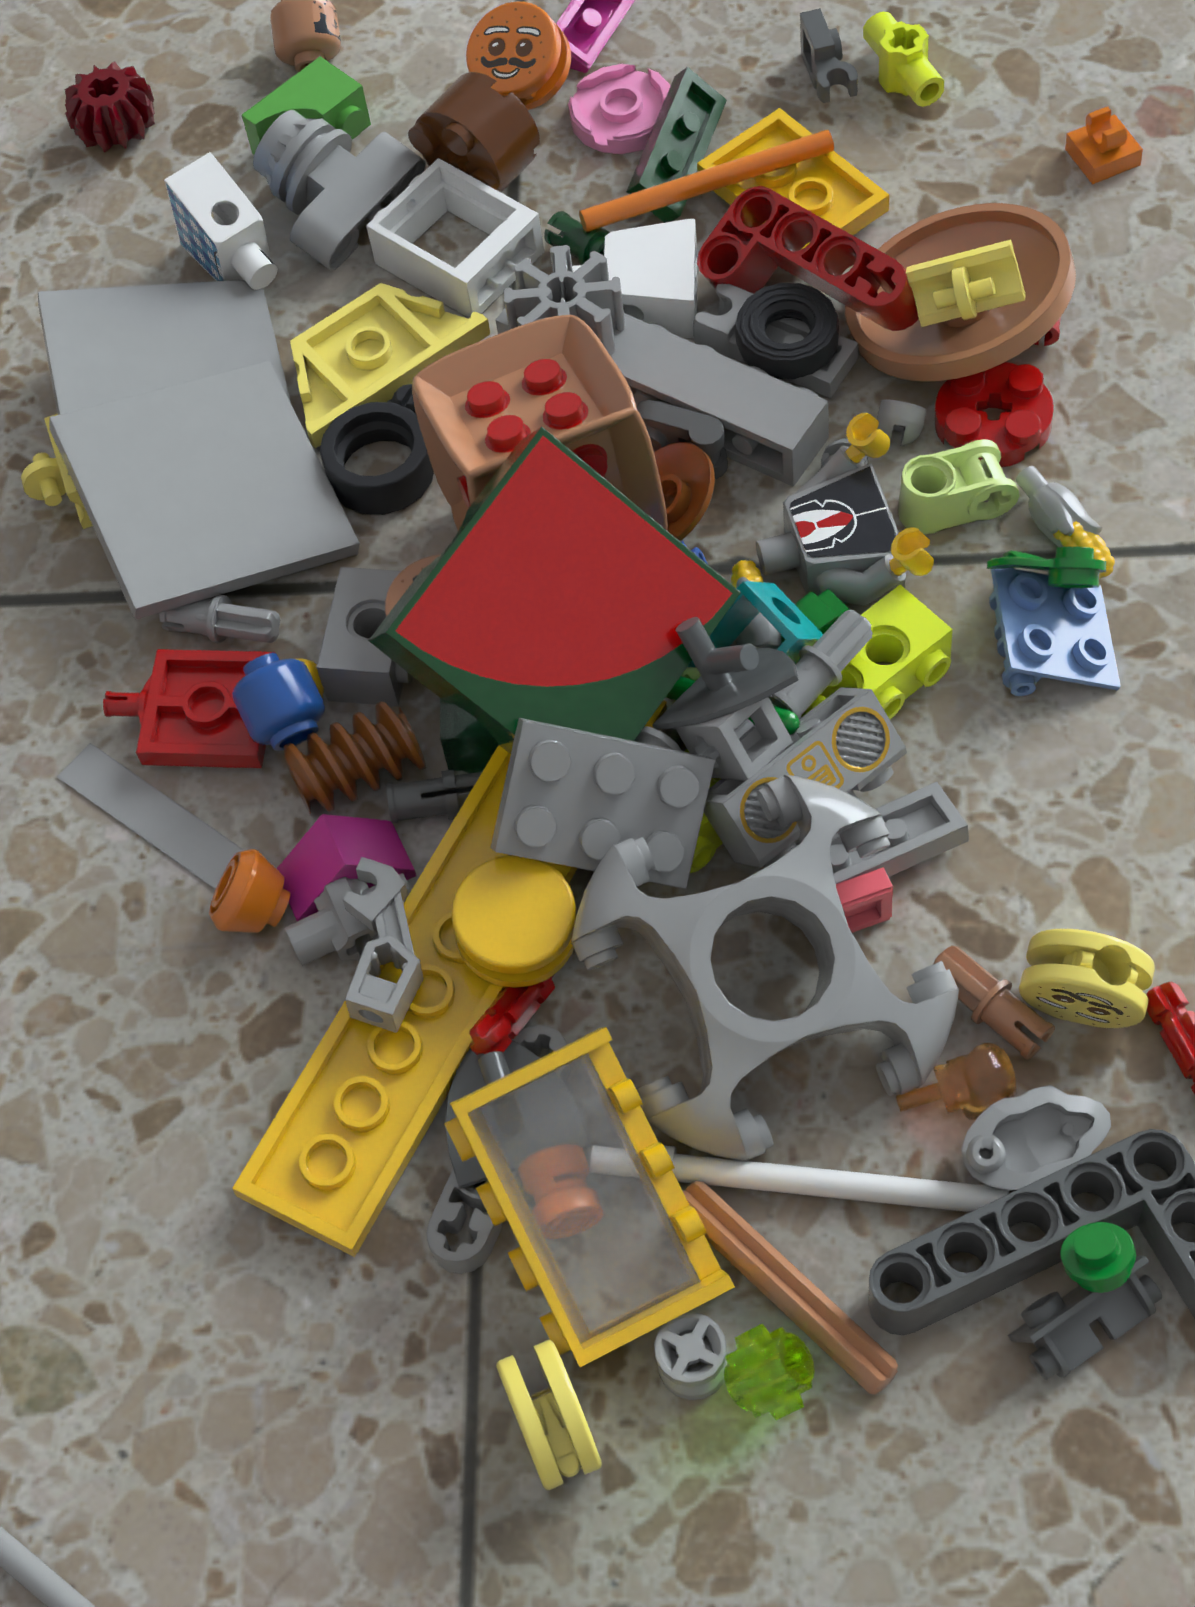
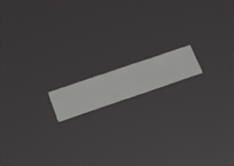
M91 743L57 776V778L215 890L232 857L237 852L244 851L241 847Z

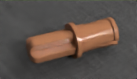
M951 945L934 960L933 964L942 961L945 969H950L955 983L959 987L958 1000L973 1012L971 1020L976 1024L985 1022L1018 1050L1024 1059L1029 1060L1041 1047L1021 1031L1022 1026H1026L1044 1042H1047L1053 1034L1055 1026L1045 1021L1010 991L1012 983L1009 980L1003 979L999 982L959 947Z

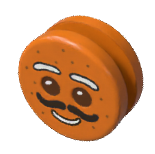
M516 1L494 8L477 23L468 41L466 62L469 72L482 73L493 78L496 82L491 86L492 89L504 98L512 92L521 100L527 110L546 103L560 90L569 73L571 50L564 32L542 8L532 3Z

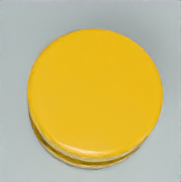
M513 855L501 856L479 865L461 882L452 904V922L456 944L463 961L480 978L503 987L518 988L532 986L556 974L565 965L573 952L574 947L571 944L576 919L574 895L565 878L548 863Z

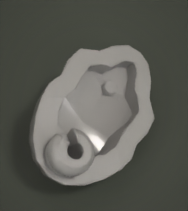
M1051 1085L1034 1088L1018 1097L1003 1098L990 1105L980 1114L967 1131L961 1148L964 1165L973 1178L985 1185L1006 1191H1016L1090 1156L1103 1142L1111 1128L1110 1113L1101 1102L1084 1096L1067 1095Z

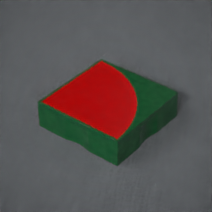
M541 426L517 444L469 507L459 531L449 546L432 563L422 569L368 641L439 698L451 702L475 717L492 734L498 744L510 754L519 718L634 741L692 661L676 632V628L682 622L698 617L708 636H710L741 592Z

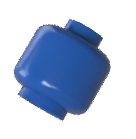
M269 653L253 659L243 667L245 677L234 687L232 695L237 710L254 742L272 745L275 751L284 750L285 744L293 743L297 746L307 740L308 734L319 731L317 722L324 715V701L304 662L297 659L280 660L276 653Z

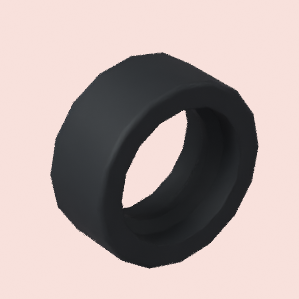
M392 402L366 403L352 407L335 418L323 434L320 455L325 473L339 502L346 508L361 514L385 515L399 511L421 498L432 483L434 471L417 415L411 409ZM395 441L411 449V454L402 465L391 472L381 475H358L346 470L344 466L355 451L364 445L374 442Z

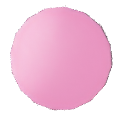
M618 64L596 70L585 76L577 84V92L573 97H570L568 107L573 133L584 145L603 153L626 154L644 150L669 91L670 84L658 72L648 69V74L636 71L635 65Z

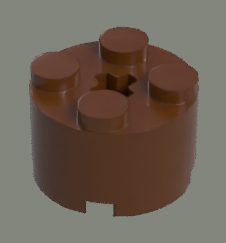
M477 72L465 73L417 119L415 125L408 132V138L413 147L422 154L429 166L439 158L502 193L536 157L537 154H534V149L540 144L538 128L525 105L512 92L504 98L491 88L496 82L493 78Z

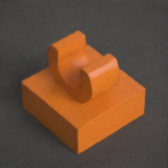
M1109 106L1089 113L1086 116V126L1071 131L1066 135L1065 150L1092 185L1141 165L1142 147L1115 114L1111 115Z

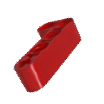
M763 186L751 187L743 191L734 200L698 253L697 265L699 271L715 289L718 284H731L754 294L764 287L779 266L885 329L891 331L905 330L919 320L913 291L908 283L906 269L896 259ZM853 266L847 273L843 274L847 268ZM881 286L884 291L878 294L877 292Z

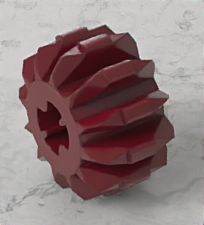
M115 61L105 69H99L93 65V71L88 75L75 74V85L65 89V107L67 110L65 115L70 128L74 130L75 135L79 136L86 147L99 145L104 152H107L113 145L121 144L126 149L129 140L132 138L145 139L144 129L155 124L154 97L150 85L146 84L145 78L136 72L134 66L120 69Z

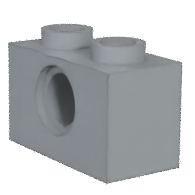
M340 567L317 663V671L324 687L327 701L374 705L383 701L389 706H399L403 683H411L413 676L368 640L386 618V595L391 583L401 571Z

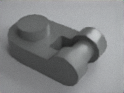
M646 400L636 405L647 428L654 452L673 443H691L702 449L709 456L714 467L715 479L724 475L728 468L726 449L723 447L725 443L724 427L719 419L659 401Z

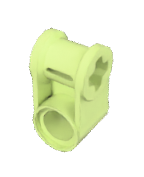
M975 440L958 448L929 455H919L910 459L904 466L901 476L898 505L899 520L906 528L914 527L918 528L923 534H933L942 529L961 524L993 519L1008 512L1017 503L1020 496L1019 489L1014 481L1006 478L999 464L1001 453L998 446L990 440Z

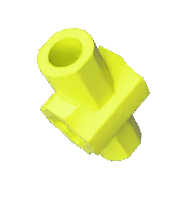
M883 11L871 16L863 27V38L879 57V83L887 93L896 92L905 96L909 95L918 106L922 107L936 102L944 92L945 81L928 61L929 35L920 24L910 25L902 21L897 22L889 12Z

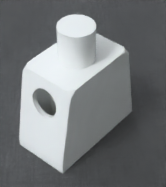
M684 219L612 231L606 235L604 257L607 258L609 280H612L613 277L620 278L624 313L649 324H658L681 338H694L693 322L697 314L698 252L695 219ZM582 265L572 266L573 273Z

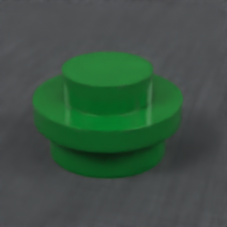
M1095 1222L1083 1225L1068 1235L1061 1248V1260L1067 1275L1077 1282L1079 1286L1091 1292L1104 1293L1119 1288L1128 1280L1135 1264L1136 1250L1133 1240L1126 1230L1112 1223Z

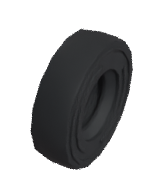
M778 283L761 288L746 299L737 314L736 344L743 361L749 366L758 367L777 379H797L811 375L828 364L838 346L839 318L832 301L818 289L801 283ZM783 318L801 320L810 329L806 338L791 344L777 343L770 340L766 336L765 330L770 323Z

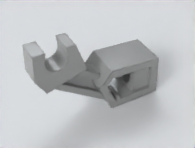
M361 857L356 868L358 880L376 885V888L367 895H359L347 889L343 902L345 910L373 932L377 930L379 938L366 942L345 1001L350 1018L397 1033L424 979L420 960L414 955L403 900L408 895L405 882L392 866ZM393 962L395 968L403 971L397 984L376 977L381 974L380 965Z

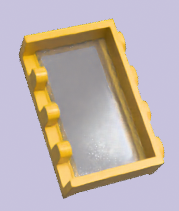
M607 1027L598 1028L584 1037L451 1102L450 1105L456 1118L444 1123L462 1162L476 1156L488 1182L476 1187V1190L494 1227L505 1221H508L519 1247L507 1252L526 1292L539 1286L551 1309V1312L539 1317L549 1339L555 1344L560 1356L571 1351L579 1367L735 1288L729 1274L720 1268L705 1237V1234H707L706 1229L695 1208L689 1205L672 1171L675 1169L673 1162L664 1145L658 1142L640 1106L643 1103L631 1079L626 1078L609 1043L612 1041Z

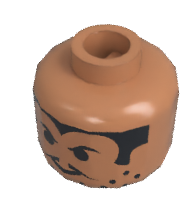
M281 0L271 10L270 22L276 56L283 63L295 66L296 71L300 72L320 56L329 61L339 53L341 39L337 11L330 0Z

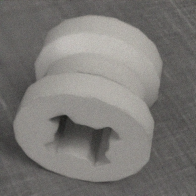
M691 1312L665 1323L660 1328L654 1347L659 1376L665 1387L677 1397L687 1400L704 1399L716 1393L725 1382L729 1370L725 1335L719 1325L706 1315ZM698 1362L707 1364L705 1367L699 1365L696 1368H690L689 1371H686L689 1365L696 1364Z

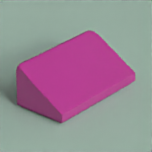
M571 0L556 22L558 27L564 32L570 45V69L583 73L588 72L635 0Z

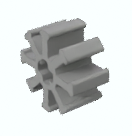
M563 245L550 248L553 273L550 275L533 266L529 258H524L515 266L518 290H512L510 287L504 289V303L509 330L552 316L574 315L583 320L593 330L610 356L615 352L613 329L617 328L618 331L625 330V318L620 278L613 277L612 280H609L606 257L596 251H592L590 258L573 273L570 247Z

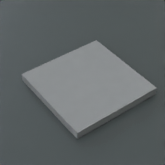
M245 280L38 292V308L58 415L270 360L290 401L264 289L254 290Z
M270 360L52 416L49 419L50 432L135 620L358 554L360 543Z

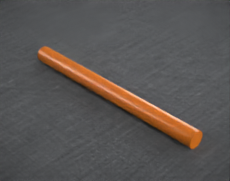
M824 130L580 210L579 217L585 232H589L834 151L832 135L829 130Z

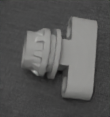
M289 110L279 116L262 137L254 154L253 168L267 179L271 194L286 202L287 208L299 215L292 227L290 241L329 270H335L358 248L359 230L357 227L366 218L372 221L376 213L381 210L379 204L382 201L389 205L409 186L416 176L421 175L425 170L426 161L387 132H382L376 136L355 157L350 153L352 146L351 136L345 131L335 129L322 118L306 119L295 110Z

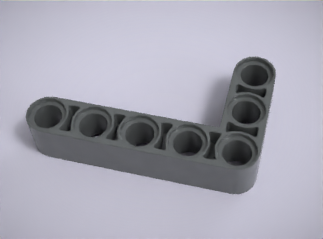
M1149 1129L1141 1131L898 1246L879 1257L870 1270L868 1307L871 1317L879 1328L890 1334L907 1335L915 1333L1062 1262L1061 1248L1070 1233L1089 1223L1107 1222L1118 1225L1126 1231L1135 1226L1139 1227L1195 1319V1242H1188L1180 1238L1172 1227L1182 1222L1195 1225V1162L1176 1136L1164 1130ZM1145 1163L1155 1164L1161 1167L1168 1174L1169 1178L1162 1181H1150L1142 1177L1135 1167ZM1081 1193H1093L1101 1197L1107 1204V1207L1096 1212L1086 1211L1074 1202L1073 1197ZM1021 1222L1032 1223L1045 1233V1237L1034 1242L1022 1241L1015 1237L1009 1228ZM967 1252L976 1256L983 1266L973 1272H959L953 1269L946 1259L954 1253ZM904 1282L914 1286L919 1292V1296L912 1302L902 1304L887 1299L882 1291L891 1283Z

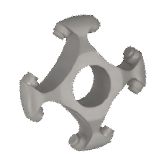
M784 775L765 783L764 788L757 790V795L762 810L769 821L777 819L781 826L797 822L800 829L799 845L773 864L741 882L698 894L663 899L649 897L637 888V886L650 881L648 871L655 868L653 857L644 838L641 837L636 840L630 838L612 845L595 869L584 891L576 915L571 940L579 961L584 962L587 970L595 969L618 958L615 949L624 943L617 928L634 929L647 940L668 970L686 1001L697 1039L703 1080L701 1091L692 1099H689L682 1082L672 1085L669 1076L653 1081L637 1089L643 1103L640 1106L649 1124L667 1136L693 1149L733 1160L748 1161L766 1152L765 1149L774 1145L769 1128L761 1114L752 1116L747 1108L732 1113L730 1108L731 1093L738 1082L761 1063L792 1045L824 1036L864 1029L881 1031L892 1039L894 1046L882 1050L883 1062L876 1065L878 1076L888 1095L892 1096L896 1093L903 1095L920 1088L936 1065L948 1040L959 994V987H957L950 969L946 970L942 961L911 974L915 983L906 988L913 1003L903 1002L888 990L869 964L848 927L836 889L830 858L831 842L839 837L846 852L857 851L860 858L867 857L889 847L891 844L887 836L890 834L882 814L862 800L836 787L792 775ZM762 912L782 916L802 930L815 950L819 976L816 993L801 1015L770 1021L750 1017L728 1002L715 983L710 960L714 935L720 926L735 916Z

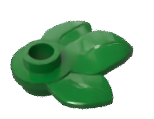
M1057 547L1056 558L1050 559L1010 550L1003 553L1002 557L989 560L987 562V569L1024 568L1048 572V586L1098 588L1099 573L1106 572V561L1094 559V549L1088 547Z

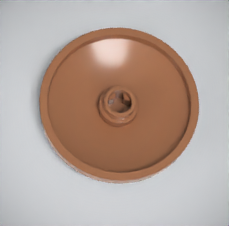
M984 203L962 206L932 215L907 227L878 248L881 252L896 259L905 269L908 266L1011 239L1026 294L1025 301L979 312L976 318L963 320L962 317L924 327H921L918 320L913 326L900 331L885 329L845 306L846 322L853 340L858 343L859 353L877 370L900 379L912 381H943L966 377L986 371L1016 357L1040 340L1055 325L1072 298L1076 282V266L1068 239L1063 230L1051 218L1039 211L1007 203ZM881 286L877 292L878 294L884 291Z

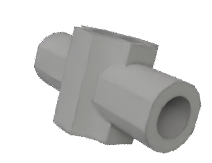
M401 873L399 874V876L405 882L407 893L409 895L411 889L404 874ZM347 877L331 882L324 887L321 895L314 900L319 912L285 927L289 940L302 966L335 950L341 961H360L366 942L378 939V931L373 932L347 912L343 897L347 889L359 895L370 894L375 890L376 885L369 888L366 882Z

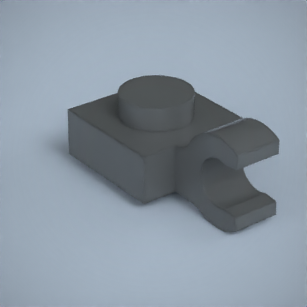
M821 8L800 13L801 56L814 89H817V96L823 103L830 102V86L837 84L845 86L850 97L857 96L858 73L853 65L841 61L843 56L842 45L837 29L828 28Z

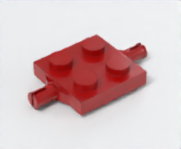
M157 649L152 675L144 685L143 690L140 693L106 691L104 695L106 699H103L104 714L106 717H139L141 729L136 754L141 765L262 768L266 745L258 744L251 739L234 703L232 692L237 683L245 677L243 667L247 663L262 655L276 652Z

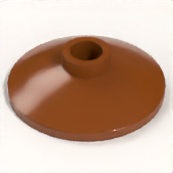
M686 442L669 444L654 452L667 512V531L679 541L683 540L703 517L712 498L715 484L714 467L709 456L696 445Z

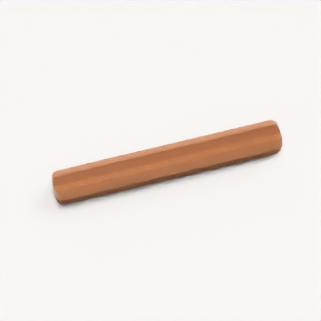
M695 1181L683 1191L689 1205L695 1208L706 1229L707 1234H705L707 1241L868 1393L874 1395L890 1384L898 1372V1364L888 1352L706 1183Z

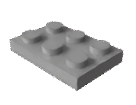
M519 718L490 848L498 853L595 871L612 845L630 838L636 840L643 837L655 864V868L648 871L649 882L686 889L715 759L709 756Z

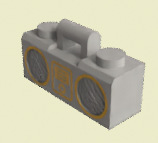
M839 688L799 719V728L795 734L790 735L793 743L753 777L746 781L721 779L709 788L704 814L734 862L766 868L796 847L794 841L800 838V829L797 822L781 826L777 819L769 821L765 816L757 795V790L764 788L765 783L784 775H792L836 787L856 797L853 790H860L861 792L871 791L891 778L893 775L891 765L907 753L906 746L872 689Z

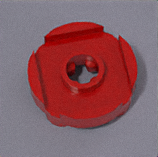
M1004 362L974 375L947 380L941 386L936 397L935 430L943 444L946 439L949 445L954 448L964 446L975 440L986 439L993 441L1001 453L1000 466H1013L1024 461L1026 452L1034 449L1038 444L1040 449L1047 442L1052 429L1053 398L1044 384V376L1039 368L1030 364L1016 365ZM998 408L1005 412L1000 414L999 420L987 419V412L983 410Z

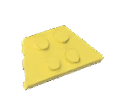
M379 283L290 340L297 371L299 392L306 419V430L312 446L315 449L319 447L322 443L323 434L333 420L350 408L370 402H387L391 400L398 388L403 385L412 384L413 377L428 365L446 355L477 343L490 335L488 319L483 314L474 311L469 319L445 312L443 302L425 296H410L403 289Z

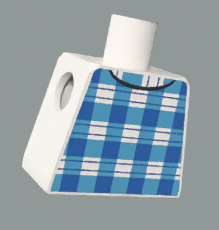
M211 152L164 179L180 245L216 281L245 280L252 289L259 290L268 286L274 280L278 269L270 257L264 221L260 213Z

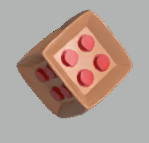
M574 315L552 316L518 326L446 355L428 365L413 377L412 395L420 430L437 482L444 497L451 506L453 519L458 531L469 507L517 444L541 426L667 530V512L650 436L637 410L632 391L600 339L580 318Z

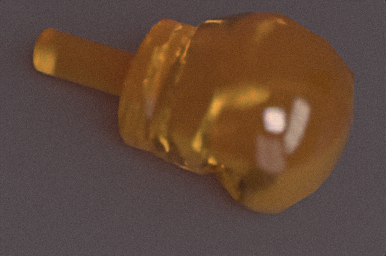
M982 1043L974 1047L967 1055H961L946 1061V1064L934 1066L933 1069L937 1083L912 1090L903 1095H896V1100L900 1112L943 1099L948 1114L962 1109L966 1118L976 1120L990 1105L1003 1098L1014 1097L1017 1094L1015 1072L1008 1055L1001 1047L993 1043Z

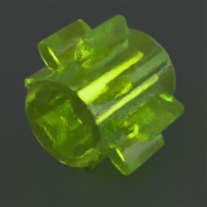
M763 1324L735 1337L738 1349L725 1355L727 1364L724 1368L725 1385L733 1401L740 1408L752 1411L753 1416L756 1418L770 1412L775 1420L803 1408L804 1404L800 1394L812 1389L811 1381L815 1373L813 1358L806 1344L797 1335L785 1332L783 1327L769 1333Z

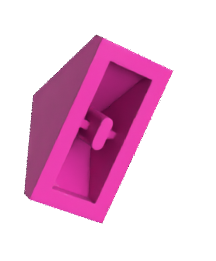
M322 814L277 867V870L284 876L283 889L290 891L289 905L296 921L319 912L314 900L321 895L326 885L343 877L358 879L356 868L361 857L392 866L398 875L403 873L406 880L417 876L391 821ZM366 882L369 888L375 886L372 883Z

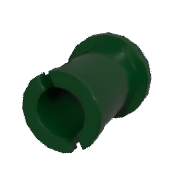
M558 211L549 219L547 224L559 229L561 232L557 234L549 229H545L544 239L546 243L552 246H569L571 255L579 259L580 265H583L590 258L592 251H596L604 256L605 236L610 233L609 231L601 227L585 232L581 222L572 218L564 211Z

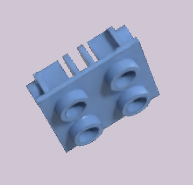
M1014 568L991 569L994 591L989 597V603L996 616L997 624L994 627L995 638L998 640L997 651L999 655L1006 658L1003 661L1005 670L1002 673V681L1006 687L1010 688L1013 695L1026 696L1033 693L1036 689L1035 684L1042 677L1119 690L1121 687L1101 585L1098 588L1081 589L1048 586V575Z

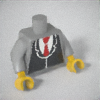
M860 413L853 417L846 430L847 439L852 445L849 448L842 446L810 480L783 502L785 534L756 541L757 556L764 576L797 568L806 594L811 591L818 596L826 589H829L842 602L865 606L886 592L892 591L900 584L905 588L906 571L916 576H923L932 570L934 559L925 550L930 545V539L918 528L914 527L898 532L872 464L864 465L862 461L865 456L879 458L885 455L890 448L889 436L881 429H877L879 421L871 414Z

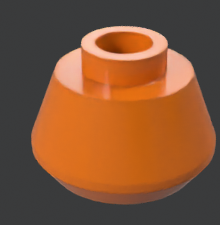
M249 849L237 852L225 868L210 904L209 916L216 928L220 931L259 933L266 924L275 927L281 920L290 899V891L283 889L284 876L258 850Z

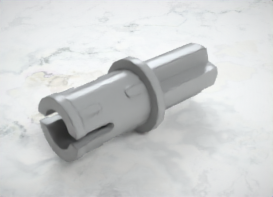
M218 595L214 599L208 598L163 611L159 615L160 622H164L162 624L163 629L208 636L210 641L215 643H221L227 637L272 643L276 641L279 635L280 616L276 611L233 605L229 597L225 595Z
M854 610L843 612L813 646L806 645L802 647L799 651L800 660L795 664L799 680L769 696L771 703L774 706L793 711L800 719L801 715L828 685L836 686L842 681L841 671L872 638L873 633L870 622Z

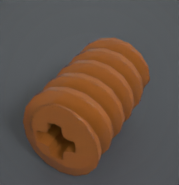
M383 701L377 703L375 706L376 724H373L362 712L354 713L352 717L353 734H350L338 722L330 724L329 745L318 734L314 732L308 734L306 738L307 755H304L293 743L284 745L286 765L310 816L311 801L314 799L328 812L335 810L334 790L339 789L351 802L358 800L356 780L361 778L374 791L380 790L379 770L383 768L397 781L402 780V760L408 758L420 771L426 769L425 759L419 743L400 707H398L399 713L396 714L387 703Z

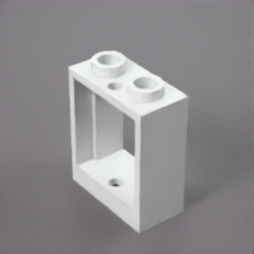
M439 158L421 175L416 176L400 195L386 208L379 210L372 221L366 225L376 265L470 318L473 311L482 314L504 292V289L516 280L514 268L524 258H529L531 264H533L544 253L539 213ZM447 211L489 234L456 268L413 244Z

